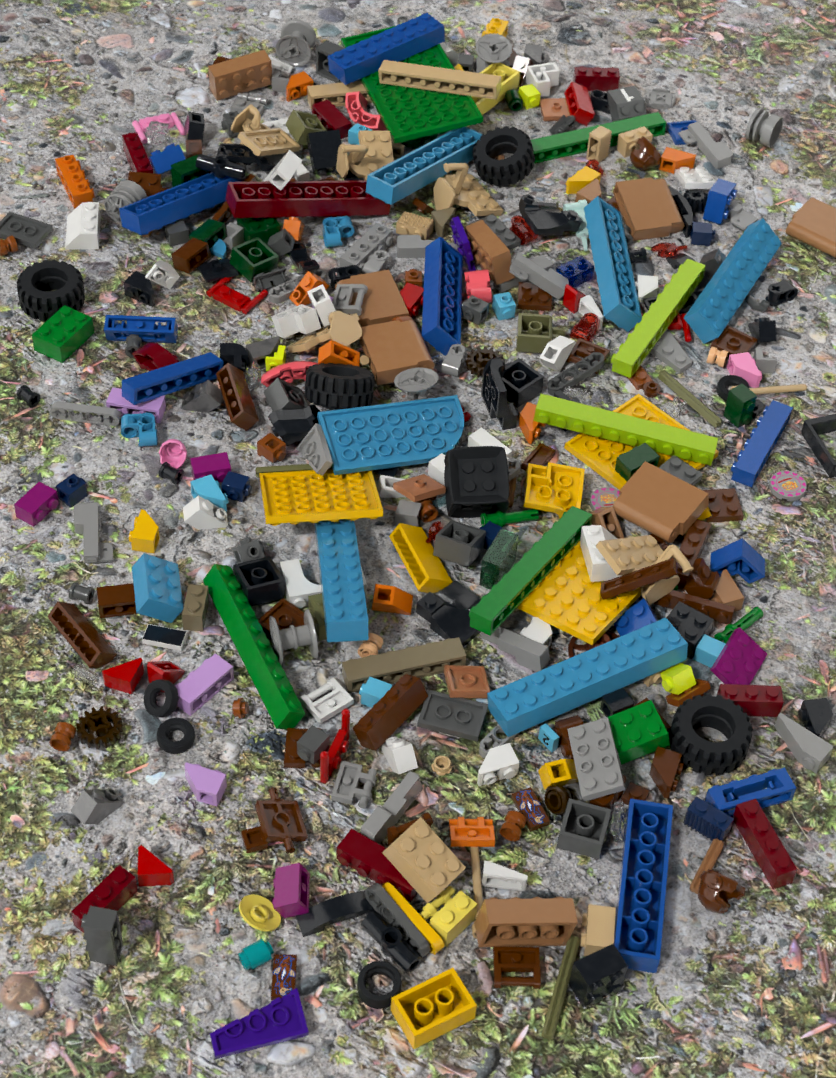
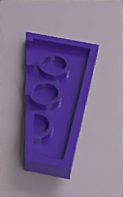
M296 988L290 991L289 994L271 1001L270 1004L253 1010L249 1015L239 1020L236 1019L211 1032L210 1039L215 1059L308 1036L309 1032L298 989Z

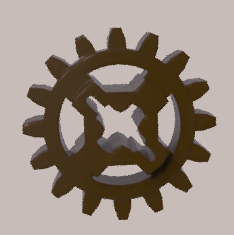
M486 346L483 349L477 347V351L472 349L466 359L467 370H471L472 375L477 373V377L483 375L486 363L491 358L496 357L504 360L503 354H499L498 350L494 352L492 347L487 349Z
M103 706L97 711L93 707L91 713L85 711V717H79V723H76L77 736L81 738V743H87L88 748L96 745V750H99L100 745H103L105 749L108 748V743L114 745L115 738L120 739V733L123 732L122 719L118 717V712L112 713L111 708L104 711Z

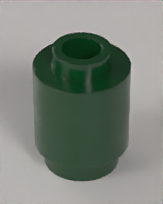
M515 89L507 91L505 100L509 109L519 111L523 105L519 92Z

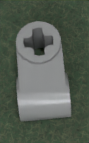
M384 250L375 251L364 264L362 274L387 270L386 260L388 259V253Z
M454 344L450 347L446 358L443 360L441 373L455 377L460 376L465 363L463 357L465 347L463 345Z

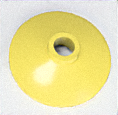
M250 894L243 897L240 901V914L253 928L270 932L276 930L280 925L281 915L275 911L272 902L268 899Z

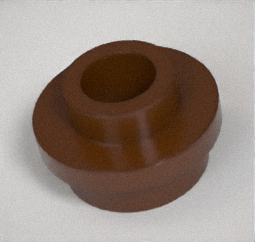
M646 382L643 385V392L647 397L654 398L660 393L661 388L655 382Z

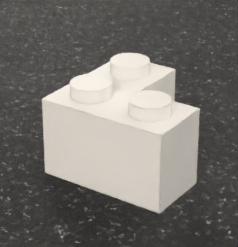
M555 62L527 66L525 82L527 85L533 84L541 93L540 98L547 97L550 93V87L558 86L560 70Z
M303 304L271 316L277 336L284 339L292 338L298 332L312 335L316 333V330L321 329L316 309Z

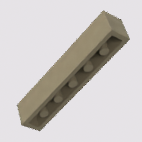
M459 637L449 638L439 642L426 643L420 646L407 647L406 649L342 662V677L348 693L360 691L362 684H366L369 677L394 684L405 674L422 678L444 673L445 665L465 666L466 653Z

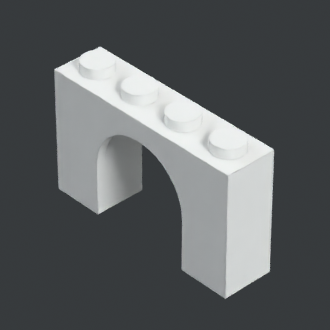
M289 150L262 182L270 181L279 190H282L294 175L302 159Z
M482 427L469 435L468 447L505 448L507 459L512 458V450ZM441 453L429 461L428 475L445 486V455Z
M299 559L280 562V573L285 580L284 592L287 601L298 609L308 607V596L322 593L321 585L314 584L305 578ZM361 567L362 578H363V585H364V592H365V597H366V594H367V583H366V580H365V577H364V573H363V570H362V567Z

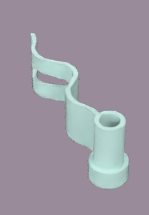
M586 199L563 204V211L573 210L577 212L582 220L578 231H575L577 237L581 238L584 251H588L586 236H589L584 207L588 205Z

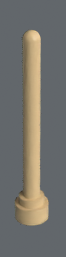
M796 384L749 389L756 395L805 391L807 385Z
M470 847L474 901L478 904L475 916L477 918L483 904L479 847ZM473 924L472 936L477 939L475 924Z

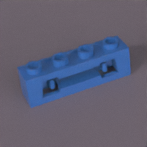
M106 315L104 332L107 340L126 341L127 336L135 334L141 338L142 342L176 343L178 326L176 318ZM161 322H167V325H161Z
M785 768L772 769L767 773L754 774L746 779L733 780L725 785H715L708 789L705 801L722 812L736 808L737 804L756 799L760 807L765 808L792 800L796 786ZM735 809L724 813L733 817Z

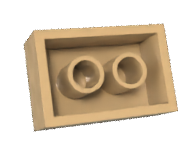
M421 817L382 852L426 903H429L438 896L466 868Z

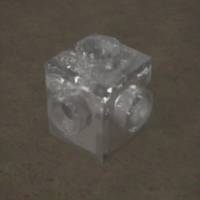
M151 121L145 129L148 143L166 146L170 138L169 124Z

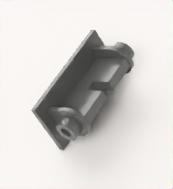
M563 115L550 128V133L555 135L568 132L575 123V117H565Z
M276 268L265 274L259 273L254 277L252 285L255 286L257 291L262 292L272 288L271 282H273L275 287L289 281L287 275L284 276L286 268Z

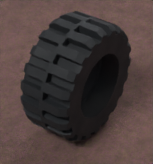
M504 126L503 128L497 127L492 131L489 130L487 134H483L480 137V140H477L473 148V159L477 174L484 182L490 185L494 184L497 187L503 185L506 187L509 184H517L519 180H524L525 176H528L534 167L535 156L530 137L524 131L518 130L515 127L509 128ZM506 153H512V154H513L512 156H510L509 158H506V159H502V160H496V159H495L497 156L502 155V154H506Z
M44 260L41 263L36 262L33 266H28L25 271H22L17 279L20 307L24 313L35 320L47 321L64 305L79 311L84 304L85 292L82 275L77 268L64 261Z
M340 363L315 364L306 371L304 396L314 405L331 409L369 406L373 401L375 377L371 371L359 366Z
M704 694L703 697L700 695L693 696L692 700L690 698L685 700L683 705H679L676 709L669 733L671 750L681 753V760L684 766L693 768L692 771L696 773L700 771L704 772V775H711V773L723 775L724 771L726 773L734 771V768H738L743 760H745L752 740L753 728L751 722H749L750 718L746 712L743 713V709L739 705L736 706L734 701L729 698L726 700L723 699V696L717 695L715 697L711 696V694ZM711 727L723 733L727 740L723 742H710L699 737L694 729Z

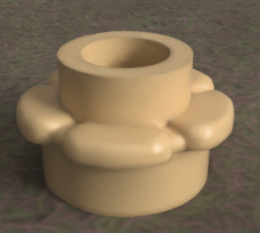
M446 756L436 757L431 765L432 771L436 772L439 776H444L452 771L451 761Z

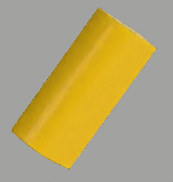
M399 523L389 537L418 591L435 593L450 585L452 581L439 557L433 555L434 548L423 528Z

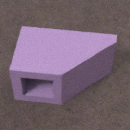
M186 762L184 765L185 777L197 801L218 807L227 787L226 774L219 770H210L199 764Z

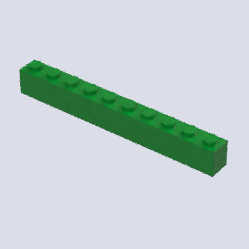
M659 112L532 139L531 143L535 156L534 164L587 152L589 133L599 126H603L612 132L609 146L612 147L617 145L619 134L644 126L653 134V137L664 135L666 121Z
M574 506L567 512H564L559 521H556L552 528L545 532L542 538L535 542L528 552L524 553L522 559L515 563L512 569L505 573L497 584L493 585L491 591L484 595L476 606L471 608L469 612L470 627L491 636L580 541L582 526L592 525L593 514Z
M214 564L203 579L205 586H209V594L276 729L287 730V728H294L306 714L301 702L298 700L232 568L227 565Z

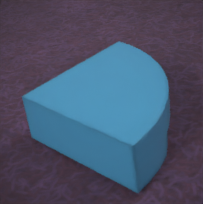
M219 239L210 249L211 254L222 259L226 258L227 248L223 240Z

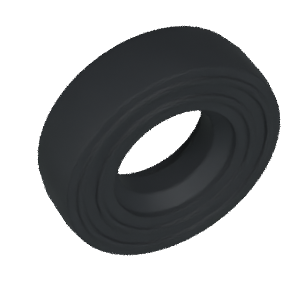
M726 375L717 384V394L720 398L727 401L729 394L727 386H738L743 383L749 388V385L742 377Z
M168 680L152 681L144 692V706L147 712L155 717H167L175 711L178 704V691L175 685ZM162 690L165 693L166 699L164 705L160 707L157 704L156 697L158 692Z
M170 718L164 721L157 730V742L160 748L170 754H180L189 750L195 740V731L192 724L183 718ZM179 730L184 733V737L180 741H171L168 739V734L171 731Z

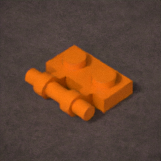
M464 817L449 819L451 847H495L493 819H484V817H477V819H465Z

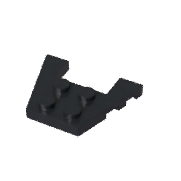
M220 143L216 157L224 156L229 162L235 164H258L261 171H271L276 166L274 163L270 164L268 158L256 156L244 144Z

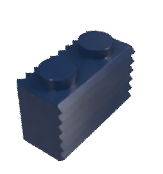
M697 796L687 808L684 825L695 829V832L698 831L699 834L706 836V838H710V841L715 838L719 839V841H724L730 833L734 822L733 817Z

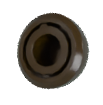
M560 785L549 786L544 795L545 804L554 815L565 813L569 798L573 799L572 792Z

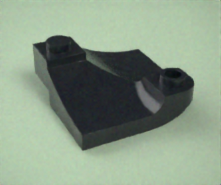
M528 194L523 195L519 201V210L523 219L537 235L562 236L564 231L577 232L582 223L577 212L573 210L563 211L556 203L536 202L535 198Z
M500 357L491 358L484 367L481 396L490 418H498L502 430L513 429L517 427V420L520 419L519 411L515 410L513 403L507 401V391L502 381L505 363Z
M456 580L438 592H429L416 602V613L430 623V629L445 640L459 637L464 647L481 633V631L470 627L469 617L471 608L476 606L481 598Z

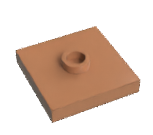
M566 98L540 99L543 121H558L563 115L565 117L570 116Z
M425 474L393 483L394 490L413 502L446 493L444 485Z
M444 666L443 671L450 698H487V693L491 692L484 666Z

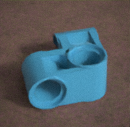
M349 216L328 217L323 220L322 236L326 248L342 246L341 238L351 237L355 232Z
M152 413L125 414L122 416L121 434L123 437H139V447L158 446L155 416Z

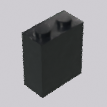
M331 130L308 133L307 144L313 175L323 176L332 172L333 174H339L336 170L338 148L342 144L340 131Z

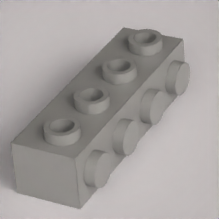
M375 223L340 257L339 267L356 265L362 273L364 264L375 251L385 250L388 246L392 245L393 230Z

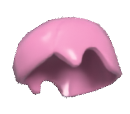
M169 439L163 442L159 450L161 464L167 462L176 469L182 467L187 458L185 445L177 439Z

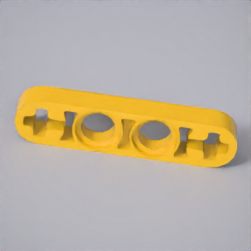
M386 882L382 885L428 941L430 953L435 955L442 950L444 942L435 930L392 884Z

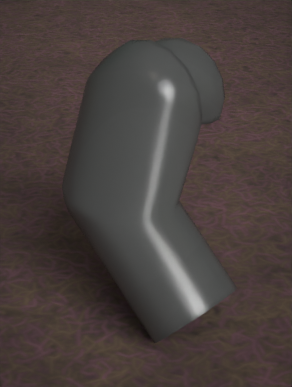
M748 295L745 298V301L753 310L764 312L770 306L767 300H762L759 303L752 295Z

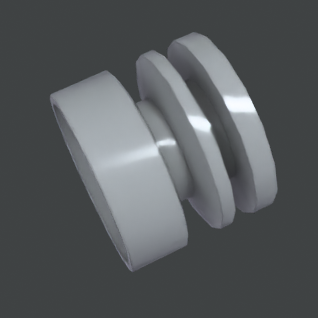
M757 108L748 122L745 138L748 140L752 139L753 142H757L760 139L761 145L771 148L780 135L783 117L776 114L769 116L768 111L763 112L762 109Z
M123 180L106 198L104 207L107 214L114 221L122 224L119 208L147 198L144 189L137 183Z

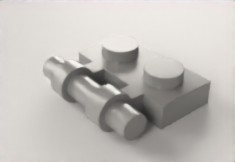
M246 92L244 94L238 93V99L234 100L230 108L231 112L238 111L240 114L252 104L258 109L261 116L265 110L264 104L268 103V98H263L261 95L253 96Z
M342 761L331 794V800L352 805L354 798L360 800L358 806L365 809L372 798L371 790L376 785L377 771L369 769L368 774L362 773L363 765ZM359 782L364 783L363 789L357 788Z

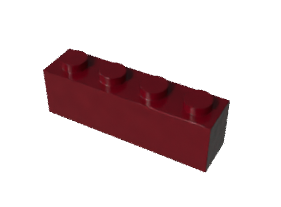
M138 133L122 135L123 150L132 172L153 173V168Z
M752 799L737 804L733 814L734 823L772 889L793 883L797 868L757 800Z
M351 828L337 846V860L342 865L356 870L362 877H368L381 886L389 882L411 903L417 891L382 853L386 848Z

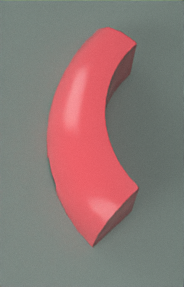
M359 91L346 93V109L354 123L361 124L372 129V131L387 130L380 115L368 113V101Z
M294 361L278 365L261 376V383L269 387L277 377L287 383H292L294 379L306 380L307 369L318 363Z

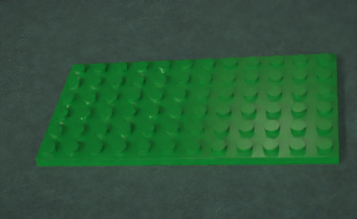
M393 27L341 38V44L343 48H346ZM440 44L399 61L454 69ZM378 71L360 79L377 112L381 116L385 127L390 131L394 144L483 122V116L471 96L379 83Z

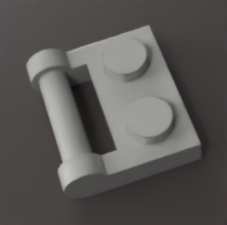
M337 284L332 301L335 310L346 314L357 313L360 316L363 298L367 293L368 287L364 284ZM358 293L355 305H351L353 294Z

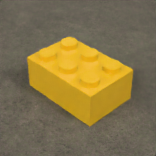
M454 968L440 973L391 998V1012L413 1050L475 1019L477 1005Z

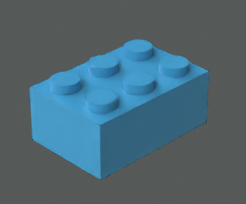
M143 553L132 566L136 613L172 623L184 608L178 564Z

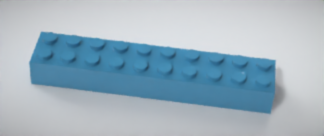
M462 127L440 136L368 174L366 193L384 201L386 204L392 205L448 174L444 170L445 163H468L473 160V148L483 134L468 127Z
M597 196L584 207L603 315L608 321L614 322L620 329L622 328L629 332L637 323H640L642 314L621 214L617 209Z
M763 218L748 225L684 317L703 344L721 335L782 244L779 237L775 235Z
M340 519L336 522L323 520L314 523L327 642L368 640V614L355 522L348 519Z
M663 618L487 693L488 710L507 737H510L687 660L688 643L669 620Z

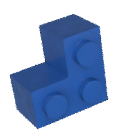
M174 143L166 146L162 152L160 150L152 152V156L149 157L155 174L171 172L172 164L186 159L180 145L175 146Z
M718 178L709 190L703 215L704 220L717 224H722L724 219L727 220L730 212L727 210L728 205H731L738 191L735 190L736 183Z
M742 538L711 552L710 570L712 572L718 571L720 578L722 571L727 569L730 576L738 573L750 584L765 577V559Z

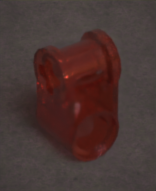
M516 215L511 218L512 226L510 230L521 240V245L537 240L538 235L532 231L522 216Z
M586 313L572 328L570 338H581L589 342L597 332L598 316L594 313Z

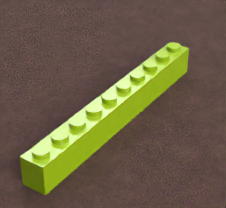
M687 259L684 264L679 266L678 272L672 275L669 283H666L663 292L658 294L655 303H651L649 311L643 314L640 323H637L634 331L628 334L626 342L620 345L617 354H613L611 359L613 372L628 378L634 375L703 280L706 265Z
M540 394L533 420L636 447L646 443L655 452L670 456L675 455L678 458L710 466L718 442L716 437L545 394Z

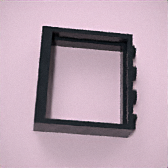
M836 414L804 420L801 431L802 436L830 478L836 477V462L818 435L836 431Z

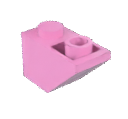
M750 353L729 355L727 369L730 375L742 377L750 387L759 388L762 372L758 370L755 359L751 357Z

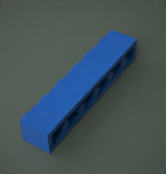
M209 352L122 380V397L136 405L204 383L207 380L216 379V373L223 367V360Z
M774 400L770 406L765 407L763 417L760 416L758 419L757 428L754 427L751 432V439L746 440L744 451L740 450L737 457L738 461H734L731 467V472H733L731 480L749 487L754 485L787 426L793 407Z

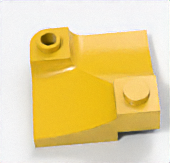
M548 462L547 467L529 463L525 476L523 507L553 512L559 516V519L572 506L580 509L585 469Z

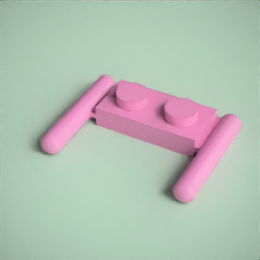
M172 112L170 115L169 113L140 119L139 122L136 120L132 122L143 144L148 142L144 133L171 128L176 125L181 135H185V128L175 112Z

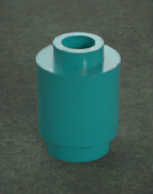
M260 939L243 948L242 952L238 953V957L245 970L250 968L253 970L272 960L271 954L274 951L269 941L264 942L263 939Z

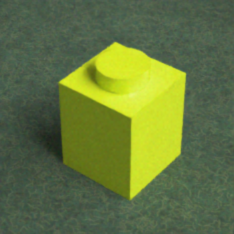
M533 84L519 87V94L526 110L540 105L541 93Z
M678 663L660 673L662 686L667 692L679 695L696 685L692 668L689 665Z

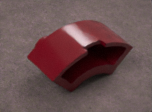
M147 343L132 353L140 368L148 371L179 362L175 355H172L158 343Z

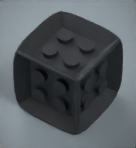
M475 446L448 450L444 459V484L446 487L445 498L448 516L476 518L480 517L481 513L495 514L497 511L505 513L509 506V475L505 448L498 446Z

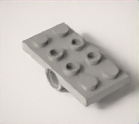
M608 717L567 729L583 801L626 790L620 768L621 762Z

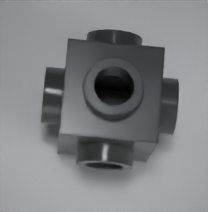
M238 111L223 114L221 126L229 137L238 136L240 133H233L231 131V125L239 114Z
M471 295L462 303V317L480 325L488 316L489 303Z
M246 537L239 541L240 544L231 547L237 564L265 557L263 553L264 546L258 539Z

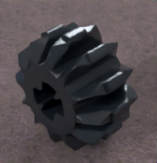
M698 189L685 191L683 196L690 204L693 214L695 212L698 214L704 212L708 194Z

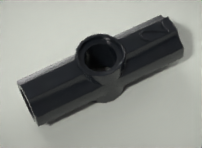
M203 154L197 156L195 167L213 172L217 178L231 177L242 181L245 178L246 167L229 162L224 156L215 158Z
M376 911L366 915L365 919L361 922V926L381 946L382 953L391 957L406 973L415 970L422 958L402 938L401 932L397 928L391 927ZM392 940L395 943H388L387 941Z

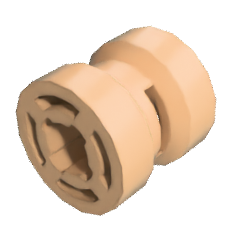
M711 347L707 363H715L719 367L724 368L729 351H720L716 347Z
M368 633V640H363V644L358 649L359 656L363 658L369 655H377L378 650L384 644L383 639L375 633Z

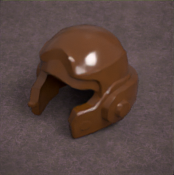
M644 136L638 138L637 144L640 148L638 150L633 149L630 154V161L633 166L643 171L653 166H658L661 162L658 150Z
M708 869L700 875L701 882L698 899L711 912L725 913L731 907L728 903L729 899L735 898L739 900L745 896V887L738 885L737 881L717 871Z

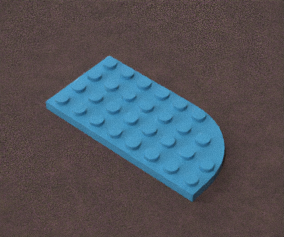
M457 395L317 413V419L323 429L333 461L334 475L429 463V461L441 453L446 455L448 450L454 449L460 441L464 428V414Z

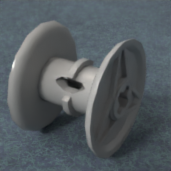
M302 20L286 22L281 29V39L278 40L275 46L278 59L293 67H301L307 64L311 58V48L316 42L314 29Z
M490 33L478 39L476 43L478 57L474 62L476 73L482 72L492 63H502L510 67L507 59L512 53V45L505 36Z
M411 368L400 372L395 377L394 383L398 389L407 392L408 398L402 402L429 399L435 397L429 396L427 390L437 384L439 376L432 369Z
M308 609L304 612L303 626L294 627V625H290L287 629L279 630L276 619L270 616L269 626L273 650L281 665L283 663V650L290 648L295 650L298 647L308 645L312 657L318 658L315 626Z

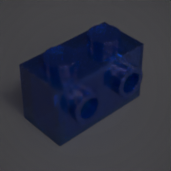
M581 255L556 267V272L567 278L569 285L575 288L593 279L594 265Z

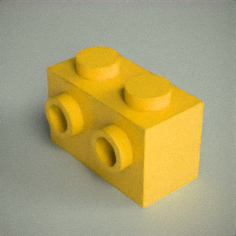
M492 18L490 23H487L486 30L483 31L482 36L491 33L506 37L509 21Z

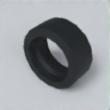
M374 961L365 965L360 971L357 979L358 995L361 1001L368 1007L375 1009L387 1008L391 1006V998L401 993V975L392 964L384 961ZM374 975H384L393 981V988L391 992L385 995H375L366 989V981Z

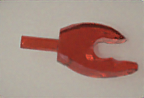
M669 242L659 243L651 247V251H659L658 256L662 258L678 253V250L688 249L687 245L677 246L676 243L671 244Z
M441 521L434 522L430 526L429 537L426 539V543L435 540L436 534L443 528L440 527Z

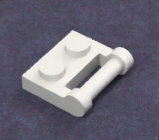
M333 677L327 680L326 684L308 695L304 694L298 697L302 707L306 708L320 724L354 704V699ZM330 690L332 691V692L328 693L327 695L323 696L322 698L318 699L317 701L312 702L313 700H315V699H317L318 697L324 695L325 693L329 692Z

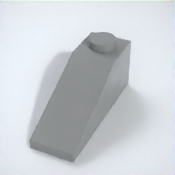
M780 712L775 724L776 730L797 761L806 769L817 774L829 760L834 746Z

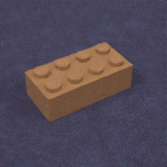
M265 50L208 66L210 90L217 101L272 84L271 59Z
M480 220L465 226V233L470 243L474 261L477 265H480L482 270L488 269L490 280L499 285L514 279L515 276L509 272L511 265L510 250L487 224Z
M493 897L484 899L474 922L478 947L566 946L578 923L573 898L564 897L546 899L541 897H534L532 899H521L519 897L498 899Z

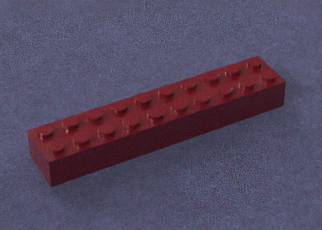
M367 180L289 181L282 190H279L270 181L228 182L226 201L233 217L239 219L306 216L389 215L391 207L390 204H386L384 201L366 193Z

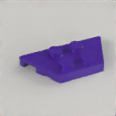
M459 216L454 217L450 222L454 244L458 245L457 250L463 256L468 270L476 271L472 262L473 255L467 235Z

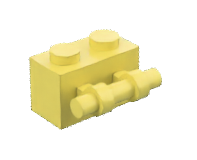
M448 886L436 896L437 898L433 902L427 903L420 913L425 921L430 918V926L441 937L445 947L476 919L478 905L461 890L451 899L450 897L455 893L451 886ZM442 905H444L443 908H441L439 911H437V909H438L439 907H441Z

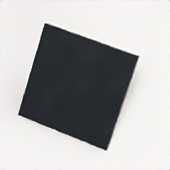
M228 257L202 263L197 267L206 283L226 277L238 276L237 270L230 264Z

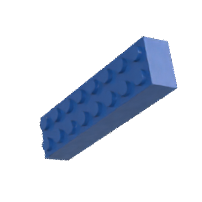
M422 14L329 55V72L345 85L377 72L384 60L399 62L444 42V25L430 14Z
M211 172L119 208L122 227L139 235H147L152 230H159L162 226L173 224L179 219H186L189 215L201 213L204 209L213 208L219 203H224L226 201L228 182H242V180L231 177L217 178Z
M439 237L425 248L422 337L424 341L430 343L438 352L446 356L452 345L461 344L463 256L442 237Z
M630 799L626 814L614 945L628 965V969L656 973L661 954L673 805Z

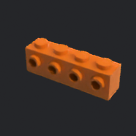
M74 155L55 158L56 171L74 209L82 202H93L92 198H95L94 191L90 188V183L85 177L84 170H81L79 160L76 161Z

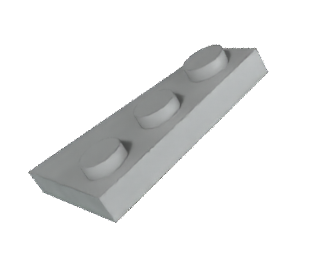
M667 328L650 353L680 374L692 366V360Z
M315 423L296 449L302 453L304 459L309 461V465L317 474L324 475L331 467L333 461L321 425Z

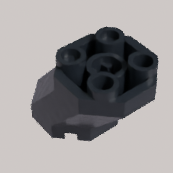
M312 404L300 409L275 410L268 418L273 425L271 429L275 436H280L288 447L297 441H302L314 424H319L317 413L321 411Z

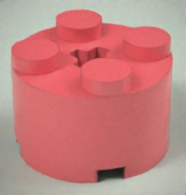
M488 269L464 272L466 294L469 295L467 299L473 295L491 303L492 293Z

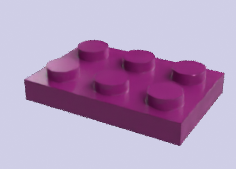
M739 627L733 631L710 671L724 684L750 685L767 653Z

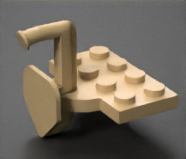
M252 104L238 114L231 125L233 133L240 132L238 138L241 140L240 144L249 147L259 157L287 153L289 150L299 152L301 148L281 128L270 129L260 123V112ZM227 138V139L224 140V142H223V143L233 144L232 141H231V140H232L231 138Z
M359 131V145L341 144L338 148L336 170L340 176L345 178L348 170H350L357 177L367 180L368 174L393 162L390 131Z
M444 164L445 172L449 173L452 170H457V172L453 175H446L445 178L437 179L433 189L436 211L451 208L456 204L468 207L475 216L502 215L503 209L477 182L473 175L467 174L469 170L468 164Z
M341 311L331 312L328 316L330 326L326 328L322 326L321 329L316 330L315 334L307 335L288 346L289 353L297 352V354H301L305 351L308 353L316 349L315 345H322L328 342L329 339L351 348L350 344L358 340L362 335L357 313L348 315ZM362 355L360 357L359 367L369 363L367 356Z
M651 535L599 541L596 545V548L617 576L625 575L671 558H675L683 569V573H688L694 569L676 545H669L663 551L658 545L657 540ZM674 575L670 579H662L652 585L642 586L640 588L641 595L651 605L670 593L679 583L680 578L678 575Z

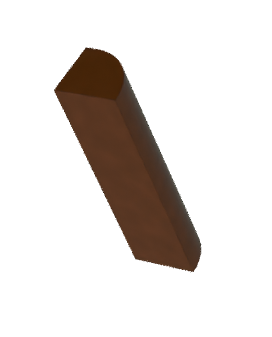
M57 601L47 617L89 668H100L111 662L117 656L116 652L75 604Z

